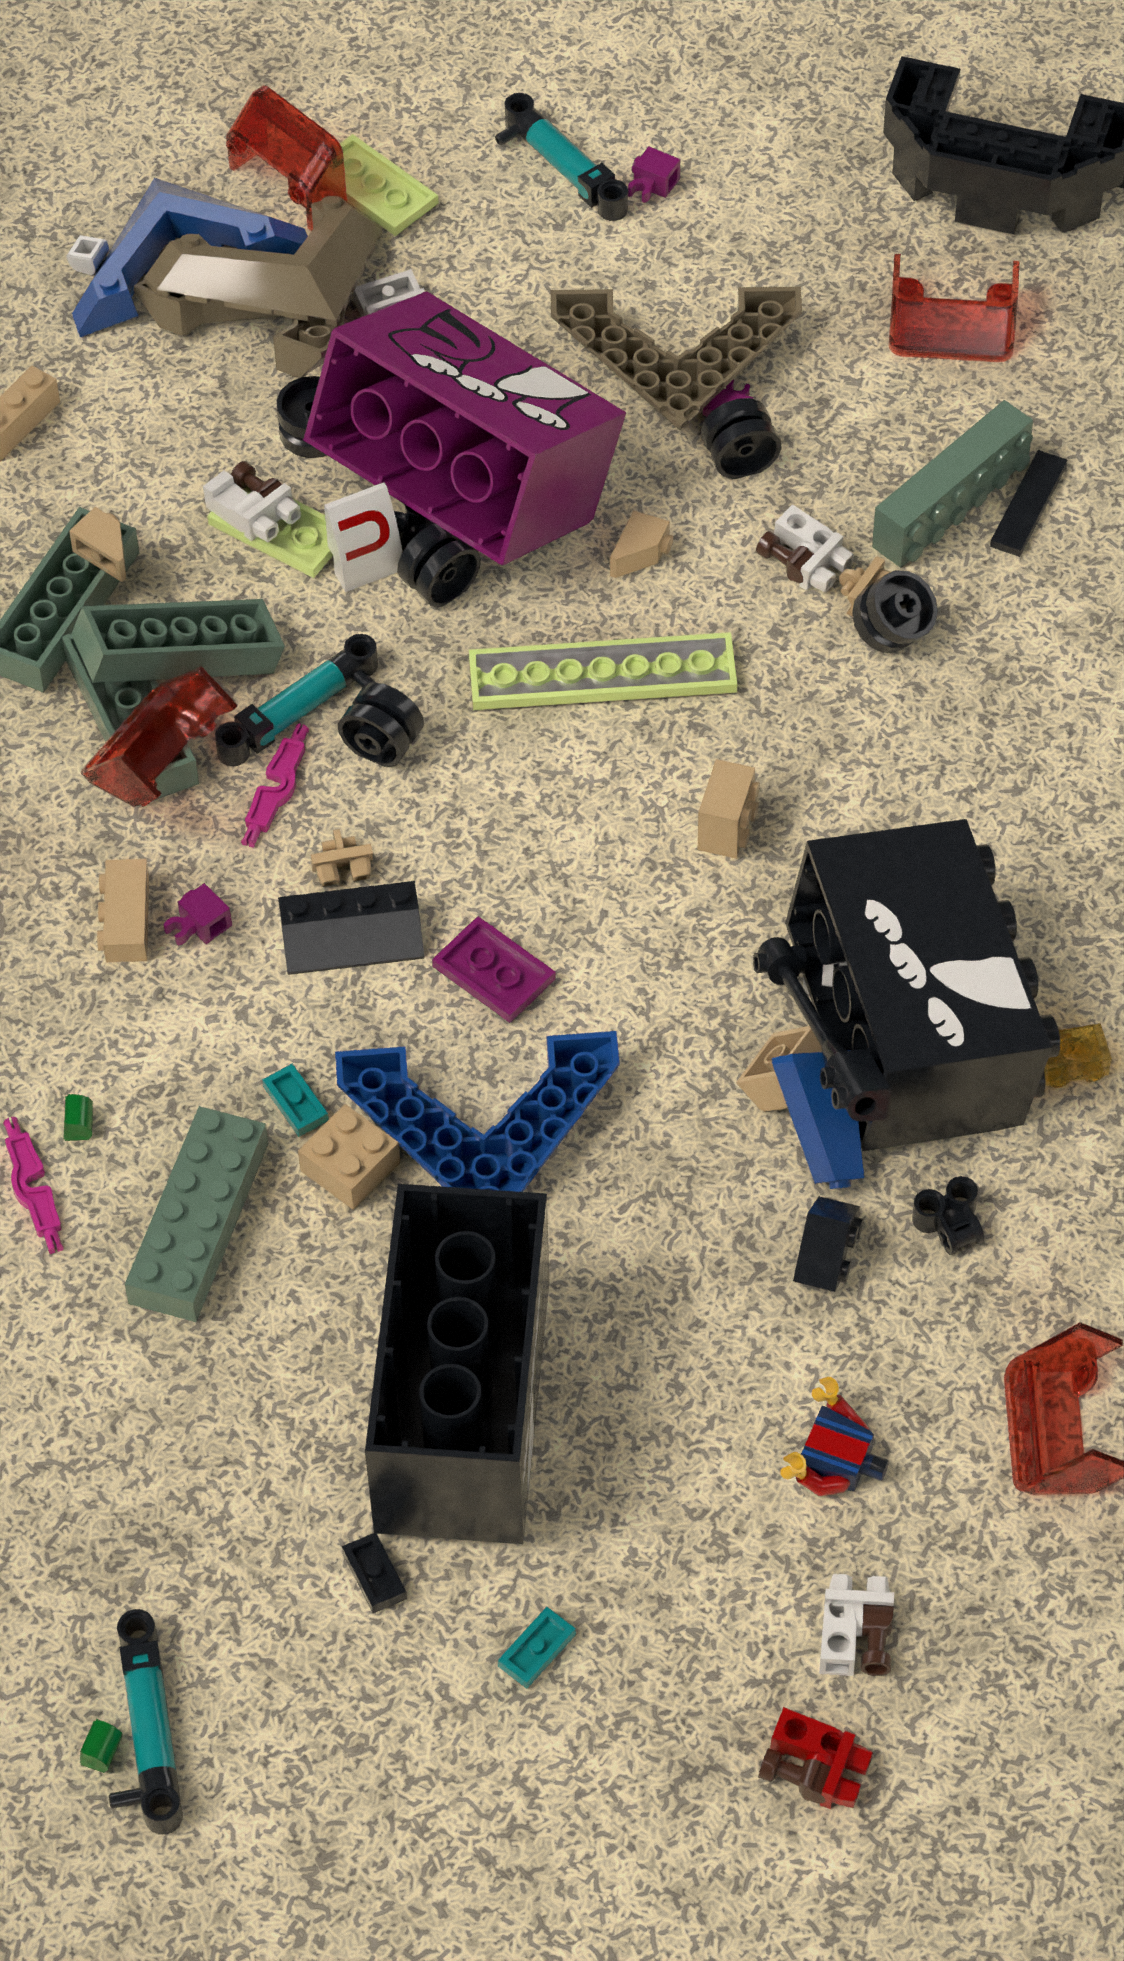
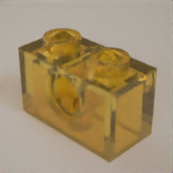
M1101 1023L1059 1030V1054L1057 1057L1048 1058L1044 1069L1046 1086L1051 1085L1053 1088H1060L1066 1086L1071 1081L1083 1079L1087 1082H1095L1109 1075L1112 1058ZM1067 1057H1072V1058H1075V1059H1077V1060H1070V1059H1067Z

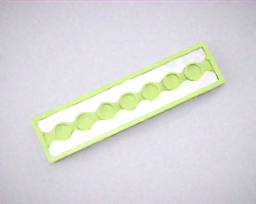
M731 632L469 650L473 710L737 693V677Z

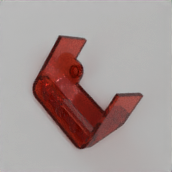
M262 85L253 91L226 135L229 167L235 171L256 155L288 179V195L295 204H300L306 209L307 228L313 231L311 203L322 201L327 196H339L347 201L342 147L332 134L268 86Z
M901 254L894 255L888 342L892 353L902 357L1004 362L1012 357L1015 342L1020 261L1013 260L1011 284L998 283L992 285L987 291L986 301L923 297L924 288L918 280L899 277Z
M202 666L167 680L155 687L84 766L81 774L90 784L130 806L141 805L144 807L162 794L156 788L158 783L155 779L188 741L199 735L202 738L206 737L217 726L215 723L217 717L235 710L238 705Z
M1079 1322L1010 1361L1004 1374L1012 1478L1017 1490L1030 1495L1093 1494L1124 1479V1460L1095 1449L1084 1453L1079 1396L1090 1391L1097 1382V1359L1122 1347L1123 1340L1121 1338Z

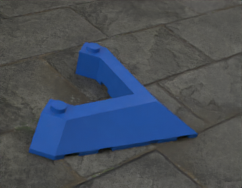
M154 177L72 312L79 336L83 337L138 316L132 298L135 293L133 286L137 284L143 274L146 275L165 245H168L170 241H174L176 238H181L186 234H199L211 246L224 247V245H228L237 249L294 255L308 237L305 228Z
M617 1031L546 1036L548 1068L529 1092L525 1091L507 1110V1114L496 1126L492 1125L484 1135L474 1127L470 1128L456 1117V1113L436 1098H430L419 1089L415 1082L408 1078L406 1046L336 1051L337 1086L389 1136L398 1141L399 1146L442 1187L523 1192L620 1065Z

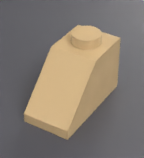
M94 507L69 531L72 550L77 555L123 582L126 579L121 524L113 514L105 513Z
M633 510L610 556V576L617 578L658 564L662 554H668L672 547L673 536L669 535L670 521Z

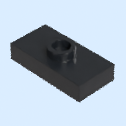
M372 1533L342 1546V1554L372 1613L407 1599V1592L377 1534Z

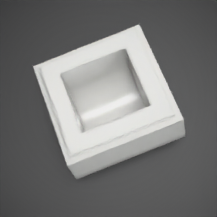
M80 235L66 256L69 265L76 271L93 275L109 251L107 240Z

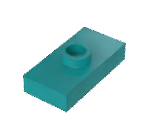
M293 1063L262 1079L264 1089L298 1137L329 1120L327 1111Z
M546 1607L498 1659V1667L528 1689L576 1636V1628Z

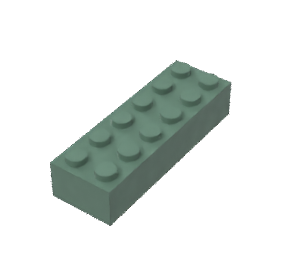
M1006 400L999 403L875 507L872 547L900 568L909 561L915 562L923 553L924 548L931 542L933 544L939 542L945 530L952 524L955 526L959 525L972 507H980L991 491L995 488L999 490L1007 483L1011 474L1016 470L1021 472L1026 468L1030 461L1029 453L1030 444L1033 439V419Z
M81 507L77 509L0 619V676L43 693L66 661L62 636L72 633L82 606L104 605L120 582L73 552L69 531L90 512ZM120 522L127 572L140 552L136 528Z
M263 599L82 606L72 631L73 639L93 683L274 674L285 648Z
M72 633L62 636L68 667L136 806L198 785L199 778L196 759L157 681L138 680L93 683Z
M201 1106L198 1107L125 1282L128 1304L197 1322L268 1147L266 1123Z

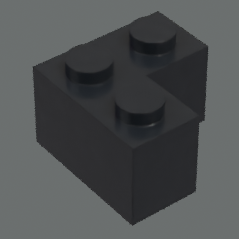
M818 1196L807 1213L793 1282L833 1292L838 1288L840 1281L847 1282L851 1267V1261L845 1260L849 1247L854 1248L856 1239L859 1240L864 1222L863 1218L858 1217L860 1206Z

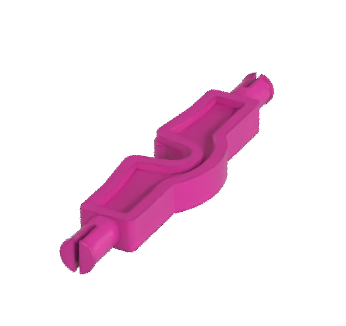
M300 723L297 724L291 738H283L276 754L266 767V778L278 782L280 785L277 787L258 786L256 788L251 807L245 817V824L248 829L241 840L242 845L247 846L249 843V847L254 848L260 833L269 830L278 808L287 803L292 797L296 788L295 772L305 753V743L303 742L309 732V728L303 724L301 727Z
M11 1117L14 1129H12L10 1120L7 1118L4 1120L3 1125L8 1134L5 1144L13 1165L11 1182L14 1195L18 1202L28 1209L37 1236H44L49 1253H56L53 1241L57 1251H62L64 1247L58 1235V1231L61 1230V1222L55 1208L51 1187L47 1185L39 1187L27 1186L28 1183L44 1177L43 1164L33 1147L29 1133H22L17 1117Z

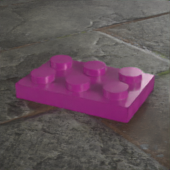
M479 916L432 959L433 968L509 1023L556 980V972Z

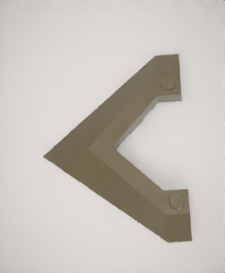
M327 196L322 201L311 203L313 231L294 255L211 246L199 234H186L180 239L168 243L144 277L145 284L158 296L169 297L170 292L185 294V300L208 304L211 299L224 301V307L269 315H282L286 318L303 321L315 318L325 320L327 325L337 326L340 321L339 314L341 311H345L351 299L350 294L355 291L366 268L365 262L371 258L375 250V241L382 236V228L369 216L341 197Z
M145 280L133 286L135 294L158 326L179 336L188 335L192 330L205 323L282 316L224 307V301L211 299L208 304L185 300V294L170 292L169 297L158 296L145 284ZM345 311L340 312V321L337 326L327 325L325 320L315 318L309 321L292 319V325L273 335L276 370L290 374V376L295 378H301L324 363L332 329L344 325Z
M738 287V311L731 316L730 322L722 328L716 327L701 338L700 344L690 352L686 350L677 356L669 350L664 352L657 347L655 340L638 328L633 330L623 323V318L613 311V289L550 290L551 318L679 430L692 420L802 314L801 287Z

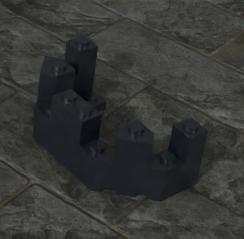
M901 56L886 96L883 134L894 147L892 174L913 201L933 194V191L957 196L955 222L1009 234H1015L1022 210L1043 215L1052 214V221L1062 233H1065L1100 218L1103 192L1115 187L1124 189V103L1080 94L1067 135L1064 137L948 112L960 79L961 69Z

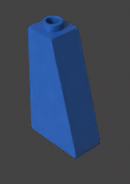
M822 1052L797 1053L773 1057V1068L814 1183H829L830 1189L851 1187L850 1180L864 1178L858 1121L853 1120L849 1116L846 1109H835L833 1107L832 1089L822 1088L820 1070L825 1067Z

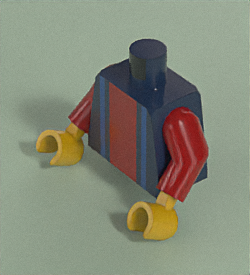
M832 1377L819 1379L820 1384L825 1387L826 1393L820 1387L812 1390V1397L818 1402L827 1401V1407L821 1406L802 1453L793 1452L783 1457V1460L791 1466H786L780 1470L781 1477L787 1480L796 1477L798 1483L817 1496L844 1493L846 1490L855 1492L862 1474L883 1481L889 1460L871 1454L874 1434L848 1402L838 1394L839 1386L837 1381Z

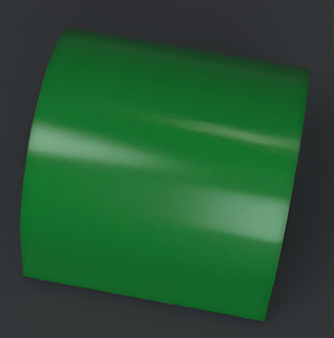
M67 1094L65 1096L63 1139L65 1141L89 1140L92 1137L93 1101L84 1095Z
M99 1719L93 1721L80 1751L81 1766L103 1773L107 1772L123 1737L122 1732L107 1722Z

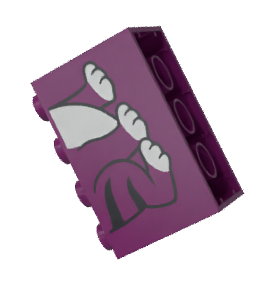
M426 291L332 329L303 440L373 485L384 482L389 495L504 566L589 524L594 519L627 412Z

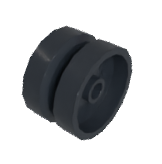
M319 376L301 377L289 382L281 389L276 399L281 442L293 454L306 458L327 456L303 440Z
M740 398L722 404L706 417L701 427L702 439L711 453V459L715 468L726 478L738 479L761 473L775 462L782 449L781 439L772 425L766 407L760 401L752 398Z
M432 524L420 531L408 543L399 559L397 573L411 589L417 590L419 596L430 606L439 608L447 605L468 590L480 569L481 557L472 546L437 524Z
M901 570L888 573L863 589L856 597L852 610L854 626L860 638L871 648L882 653H896L927 635L935 625L938 614L936 597L930 586L920 576Z
M372 682L365 684L352 702L353 705L349 706L338 722V733L343 742L356 755L383 767L396 766L409 749V744L413 743L424 727V717L417 705L398 689L383 683Z

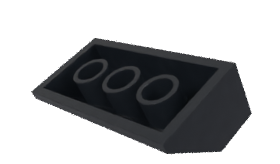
M415 881L278 897L288 975L424 959Z

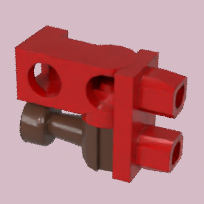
M783 1707L771 1738L770 1748L767 1749L761 1764L758 1778L772 1782L776 1776L798 1786L799 1792L805 1800L820 1803L819 1806L831 1809L833 1803L854 1808L861 1784L843 1778L845 1769L866 1775L873 1752L854 1743L856 1734L848 1731L843 1733L833 1726ZM788 1754L804 1760L802 1766L781 1761L782 1755Z

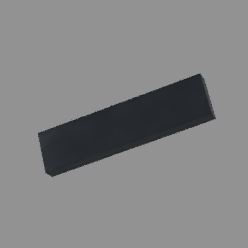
M1037 450L990 541V547L1018 557L1021 556L1067 467V459Z

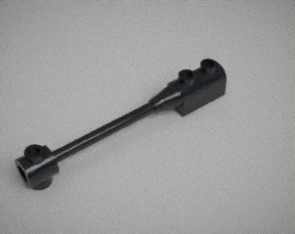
M773 937L766 940L759 947L758 952L753 955L754 971L756 973H766L774 984L786 985L819 1041L825 1067L820 1070V1083L823 1089H832L833 1107L835 1109H846L849 1116L859 1122L887 1119L891 1087L868 1049L848 1051L839 1042L834 1040L797 978L800 973H805L807 968V956L802 945L790 946L788 941L781 937Z

